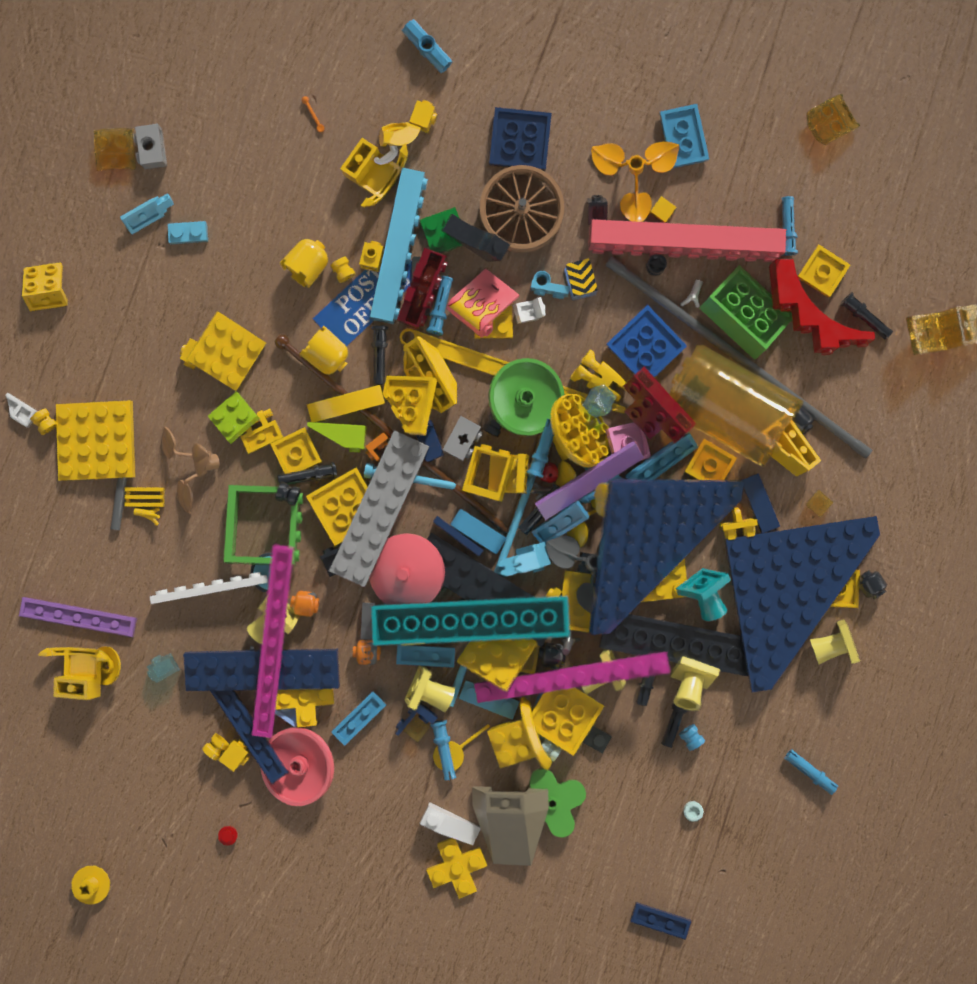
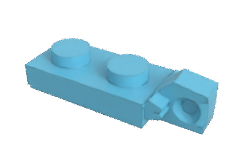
M169 194L160 198L157 196L120 216L129 232L134 234L162 218L164 213L167 212V208L174 205Z

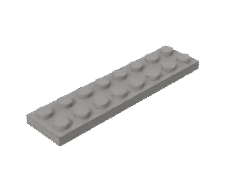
M394 430L333 561L330 572L363 587L366 586L429 449L428 445Z

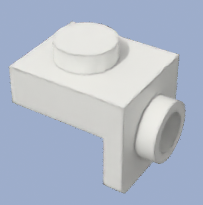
M541 297L533 301L513 305L517 324L535 321L546 315L545 305Z

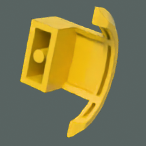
M361 138L340 168L343 175L373 195L364 200L361 204L362 207L366 208L377 204L392 188L408 157L406 143L399 150L397 163L391 161L382 165L376 164L374 158L379 157L380 159L384 155L379 152L376 146L364 138Z
M54 647L46 648L38 654V656L64 655V675L54 677L53 697L82 700L100 697L101 661L109 660V656L102 650Z
M523 696L520 699L522 719L512 723L508 721L491 727L487 731L500 768L536 757L543 769L548 770L552 763L551 758L547 756L539 740L532 718L531 703Z

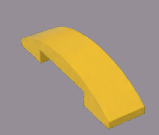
M377 385L307 404L311 422H318L385 403L381 386Z

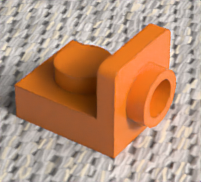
M383 432L365 446L368 449L365 453L372 461L376 459L379 462L381 460L375 450L378 449L380 451L388 445L386 441L389 438Z

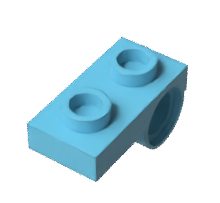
M539 271L534 275L530 290L534 291V294L545 296V293L552 294L557 299L568 297L570 286L550 283L551 277L545 271ZM539 277H544L547 283L542 286L536 280Z

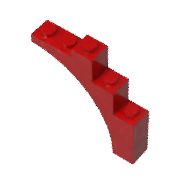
M775 259L769 265L773 309H780L781 312L792 311L793 331H801L803 334L812 332L814 353L831 355L838 348H845L850 345H857L860 348L867 347L869 343L875 340L874 332L846 327L821 312L802 288L796 273L794 259Z

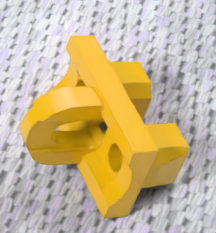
M738 507L732 509L733 521L719 523L720 529L723 530L725 538L728 540L736 539L737 528H742L743 536H755V526L758 525L757 519L754 518L742 520L741 511Z

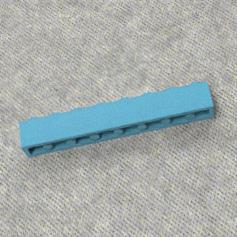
M402 168L370 314L371 320L394 324L400 313V309L397 307L398 302L403 300L404 290H401L402 283H406L408 272L405 269L406 265L411 262L412 253H409L410 246H414L416 234H413L414 228L419 225L420 216L417 215L418 209L423 207L424 197H421L422 191L426 190L428 179L425 178V172Z

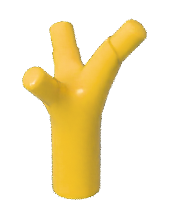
M158 507L153 510L135 508L134 515L145 517L157 526L159 523L156 519H159L160 515L155 513L160 511V508Z

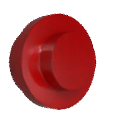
M224 826L218 833L220 843L226 846L234 844L238 837L236 829L232 826Z

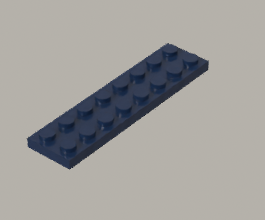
M338 649L282 650L278 690L339 689ZM261 650L189 651L183 653L186 691L257 690Z

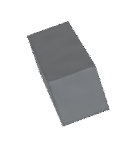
M362 603L361 639L373 640L371 606H375V603Z

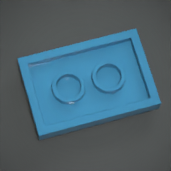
M693 104L660 111L659 116L665 142H673L680 146L673 168L709 161L698 105Z

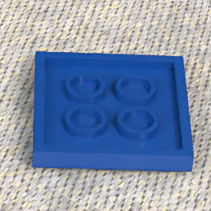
M648 305L606 344L634 375L645 367L653 377L661 372L687 347Z

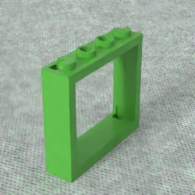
M229 485L224 550L225 563L271 565L272 558L235 556L239 493L276 494L279 487ZM300 493L296 505L291 506L289 547L294 548L292 566H296V562H299L300 550H297V544L301 542V531H298L299 523H302V512H299L300 504H303V493Z

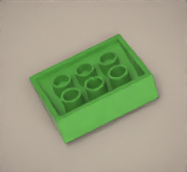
M740 265L699 307L754 360L771 345L792 320V313L790 311L781 312L780 309H773L772 295Z

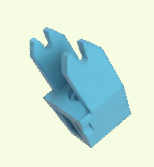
M545 542L516 549V556L500 560L496 567H503V570L498 572V574L506 577L533 570L534 573L545 570L544 566L551 563Z

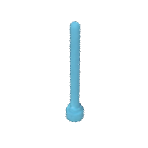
M366 463L364 478L372 479L377 469L375 464ZM417 475L413 482L451 490L456 487L454 482Z

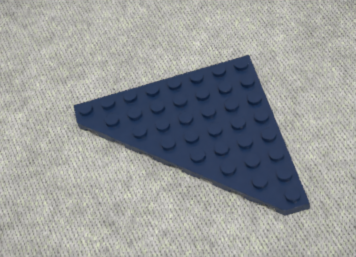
M608 480L589 632L591 634H610L742 500L744 482L741 480Z
M877 516L762 533L751 537H736V539L732 540L725 539L752 693L772 690L880 536Z

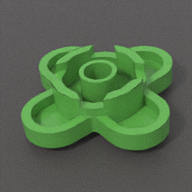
M537 769L530 776V787L533 789H548L549 802L551 800L556 802L555 806H549L545 822L553 835L567 837L573 832L575 827L570 810L584 802L586 790L583 784L577 780H568L559 784L550 770Z

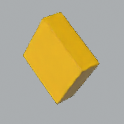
M661 196L650 211V214L666 223L676 209V206Z

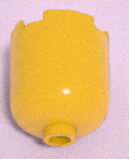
M304 239L299 241L279 264L284 271L288 269L292 273L290 277L303 287L307 286L310 288L327 266L328 256L324 250L325 246L320 241L316 240L314 242L310 239Z
M325 326L307 343L308 346L299 354L319 371L328 375L333 374L337 370L341 372L348 364L345 362L348 357L347 347Z

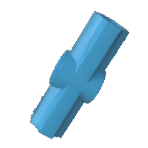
M414 19L402 29L403 34L416 46L420 54L427 58L440 73L445 72L453 61L436 44L435 39L428 35ZM427 43L432 45L430 49H424L422 46Z

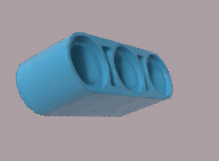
M459 509L450 523L451 526L495 554L499 552L507 539L462 509Z

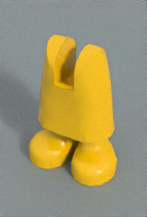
M590 349L583 357L581 364L594 370V374L590 373L582 365H579L570 379L572 381L586 380L588 381L586 387L618 402L621 396L610 387L614 383L617 387L625 390L622 386L626 381L604 361L599 364L595 360L594 351Z

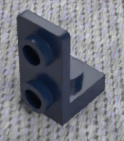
M429 419L426 435H417L419 442L429 446L425 455L427 462L444 456L433 422Z
M419 702L416 710L412 708L408 710L407 713L410 715L406 720L401 719L395 727L397 729L395 734L399 736L417 712L420 714L419 718L426 724L429 722L433 724L438 716L423 703Z

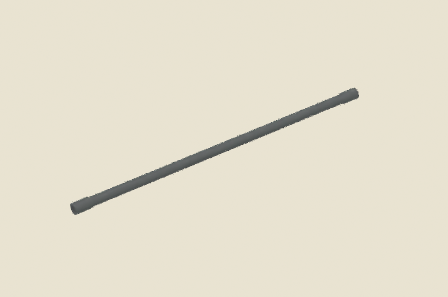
M613 256L609 259L605 266L625 278L796 407H804L815 421L848 444L863 458L866 459L871 454V448L854 438L627 269L620 261Z

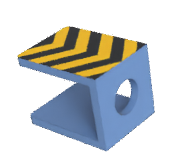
M590 259L566 264L564 271L568 286H570L569 291L572 301L596 295L598 289Z

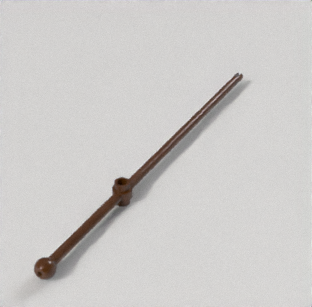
M281 334L276 338L275 346L277 348L288 351L339 395L348 393L327 374L322 373L300 356V352L289 343V338L286 335ZM367 408L359 410L362 415L391 438L394 431ZM424 458L422 465L437 478L454 482L434 464L427 462ZM456 484L455 489H453L456 494L503 533L509 532V528L466 491H462V488Z

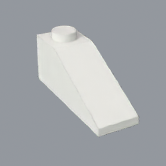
M430 802L420 822L421 825L437 833L470 845L474 844L481 829L480 826Z

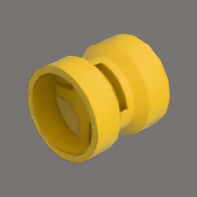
M342 257L330 265L332 270L336 272L339 283L351 279L356 274L354 269L348 266L349 260L347 257Z
M46 408L36 412L30 418L32 423L38 426V431L41 435L51 432L57 425L56 421L50 418V413Z
M215 733L211 737L210 743H206L202 750L211 759L217 761L221 756V752L228 748L229 743L222 736Z

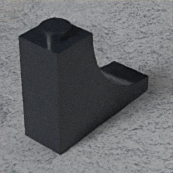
M450 214L441 229L442 232L487 262L501 261L511 245L498 235L482 231L453 214Z

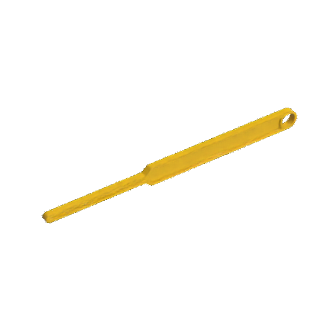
M404 329L400 333V341L403 345L407 344L402 340L403 334L405 332H412L414 338L419 336L438 349L443 359L495 376L500 368L509 363L412 329ZM563 386L564 395L578 394L591 404L620 414L625 413L626 408L624 406Z

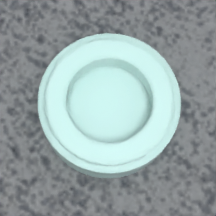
M690 801L685 804L683 813L689 821L696 822L702 818L703 808L698 802Z

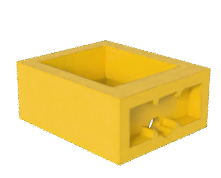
M481 444L480 447L475 446L462 491L502 502L515 457L510 456V452L506 450L492 451V447ZM482 453L507 460L498 492L473 486Z

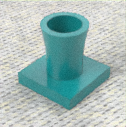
M702 568L678 586L676 590L678 595L697 599L701 618L704 621H713L727 613V608L717 591L731 581L727 573Z

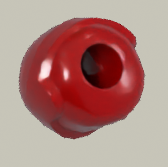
M545 463L541 480L546 483H553L558 479L559 470L554 463Z

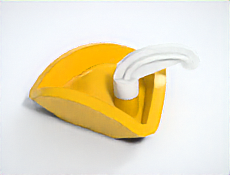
M409 122L390 123L381 127L379 131V144L382 147H386L389 144L390 151L380 159L375 157L374 162L380 165L391 162L398 154L397 146L411 143L418 136L421 127Z

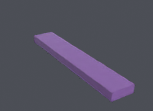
M633 441L535 504L544 519L547 520L596 489L598 484L607 482L644 457Z
M22 597L19 612L21 617L134 637L137 622L135 617Z

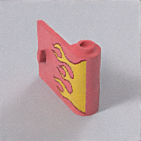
M485 269L448 302L446 309L477 335L484 337L492 332L493 320L519 297V294Z

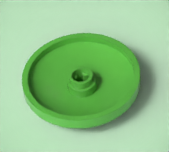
M531 358L517 359L504 365L493 377L488 393L489 407L495 420L507 431L522 436L536 435L543 432L547 418L551 419L552 406L558 398L564 395V389L557 373L544 362Z

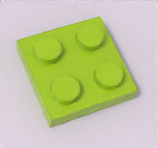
M237 391L208 415L209 419L231 444L260 419Z

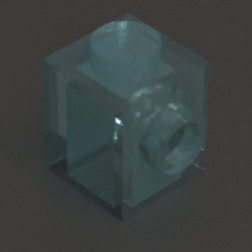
M600 385L590 390L582 406L595 418L605 416L612 410L611 406L616 396L605 385Z
M171 653L164 657H161V655L156 656L150 660L152 664L147 666L149 678L152 681L155 680L156 683L180 670Z

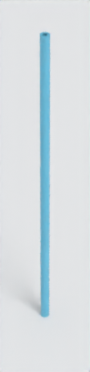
M528 475L527 494L521 495L498 562L506 559L509 554L536 478L534 475ZM495 567L494 572L498 574V572L503 570V567ZM462 665L459 667L453 684L455 693L450 704L452 707H454L467 668Z

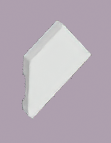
M6 393L10 417L29 428L32 424L30 418L38 411L13 395Z

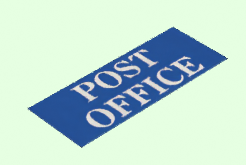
M412 261L406 265L405 271L408 272L406 283H402L401 288L404 292L408 286L410 287L412 282ZM364 270L324 307L313 320L321 328L325 326L345 346H348L374 321L371 320L370 314L379 272Z

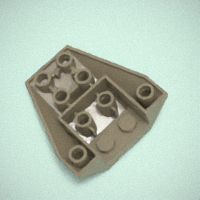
M473 786V808L493 864L531 866L549 809L548 789L529 788L526 793L492 791V787Z

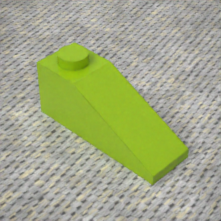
M307 422L308 427L349 449V452L361 453V450H365L367 432L365 425Z

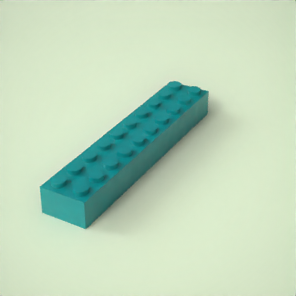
M568 596L371 606L373 645L570 636Z

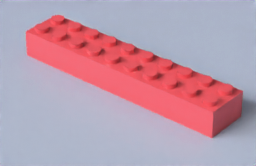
M592 219L589 227L588 250L593 251L594 254H603L604 251H609L614 255H622L623 252H629L633 256L650 253V256L669 254V257L672 258L688 255V258L691 259L707 256V259L711 260L718 259V257H726V260L731 261L737 260V258H745V261L764 259V262H773L785 253L786 229Z

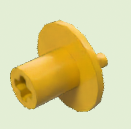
M85 866L74 875L71 889L74 897L79 902L86 905H94L101 902L108 895L110 879L102 868Z

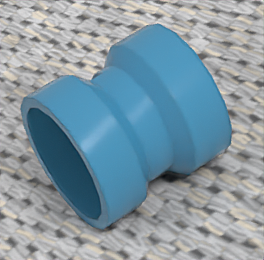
M695 724L686 727L679 733L681 739L685 740L689 751L695 750L705 742L703 736L698 734Z

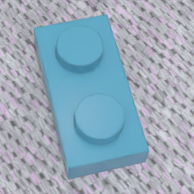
M207 222L168 224L169 243L208 242Z

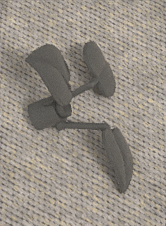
M560 536L546 542V550L549 558L555 565L560 568H570L574 564V559L584 561L586 568L592 571L590 583L580 585L576 593L580 606L591 614L595 588L594 578L599 555L592 554L587 558L576 556L580 551L578 542L570 536Z

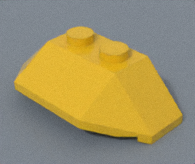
M419 336L404 345L403 366L406 376L434 377L437 379L431 408L443 413L457 404V382L439 350Z

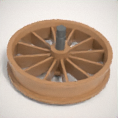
M527 165L511 166L495 174L486 184L480 200V219L485 232L498 235L514 219H517L512 241L508 242L511 244L508 251L515 253L536 251L547 245L560 229L564 215L563 195L555 180L543 170ZM515 175H528L530 178L524 198L520 199ZM512 176L518 200L516 201L499 182ZM532 177L544 182L545 185L527 201L526 197ZM497 186L513 204L488 198L492 189ZM547 187L551 189L556 198L529 205ZM486 202L511 208L512 210L486 216ZM557 203L558 214L556 217L531 209ZM513 214L496 232H494L488 222L490 219ZM530 214L556 222L550 232L547 233ZM526 219H529L545 236L532 243ZM520 221L524 222L529 244L514 243Z

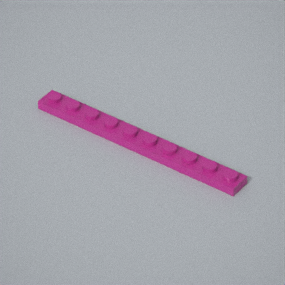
M273 546L253 736L268 738L273 736L294 552L293 547Z
M662 652L520 675L515 678L507 692L488 681L477 682L474 686L477 702L482 703L670 673L667 653Z

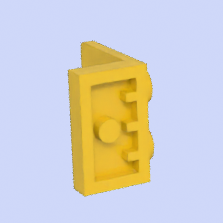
M62 263L24 268L22 297L29 311L68 306V299L62 289Z
M510 454V456L515 458L505 493L527 494L528 473L526 472L528 470L529 455ZM490 456L488 490L498 492L507 460Z

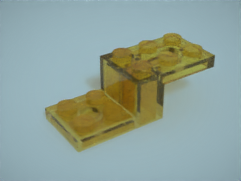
M977 304L955 307L938 313L906 317L913 355L953 350L977 344Z

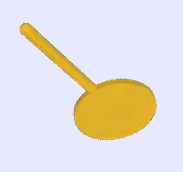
M489 724L461 745L453 741L448 742L454 770H457L463 763L464 752L462 748L490 727ZM437 746L434 750L433 759L436 766L443 770Z

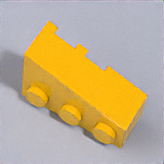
M788 414L774 421L751 439V441L796 477L809 471L821 461Z

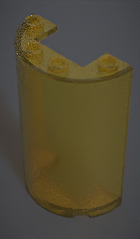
M697 345L690 358L686 357L681 366L683 369L680 374L676 373L671 383L674 385L669 395L697 423L694 428L764 468L773 454L776 444L792 418H795L804 401L704 345Z

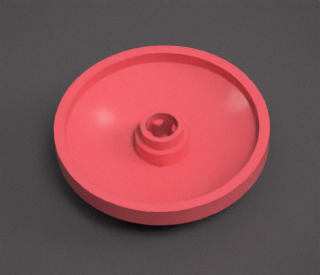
M397 534L386 540L369 580L375 594L387 605L430 603L442 589L445 579V567L439 551L430 541L415 534Z
M301 727L282 730L269 739L268 742L289 772L277 782L271 784L261 769L263 781L271 794L281 802L292 806H304L320 799L329 789L334 775L333 757L325 741L315 732Z

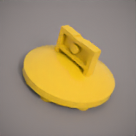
M566 394L558 398L551 410V425L554 433L552 441L556 446L558 454L562 461L570 458L573 462L583 467L591 468L596 466L599 462L606 459L609 451V443L605 431L609 427L604 423L599 408L593 406L588 400L578 394ZM596 417L599 418V420L601 421V424L598 423Z

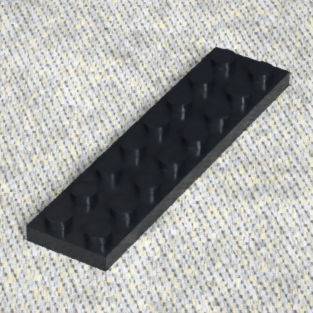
M430 533L427 538L437 548L443 559L445 567L443 586L465 600L535 598L437 535ZM547 637L532 639L537 641L536 644L542 647Z
M629 614L610 634H601L599 648L639 656L666 652L669 662L678 663L683 656L718 668L721 672L748 677L742 638L739 635Z

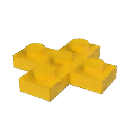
M333 689L278 690L276 710L295 708L297 728L317 726L315 706L334 705Z
M454 838L437 843L444 862L426 870L433 888L452 881L459 899L477 892L470 873L487 866L481 848L477 847L462 854L458 842Z

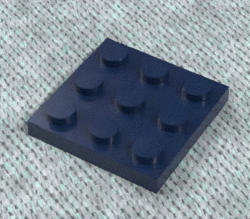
M495 107L489 165L501 167L527 165L546 171L552 113Z

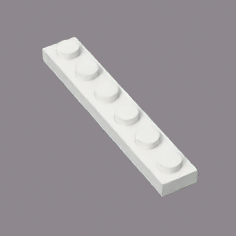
M260 572L249 574L247 579H242V576L231 577V582L223 583V579L211 581L212 585L205 586L204 583L193 584V589L186 590V586L174 588L175 592L168 593L167 589L155 591V596H150L151 604L258 585L268 583L267 575L261 576Z

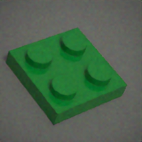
M456 207L420 219L430 250L442 254L463 246L441 231L450 214L459 218Z

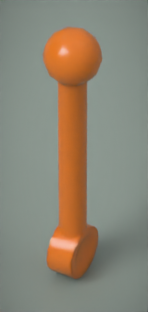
M302 97L301 101L306 105L313 117L318 132H324L325 128L320 124L312 110L308 97Z

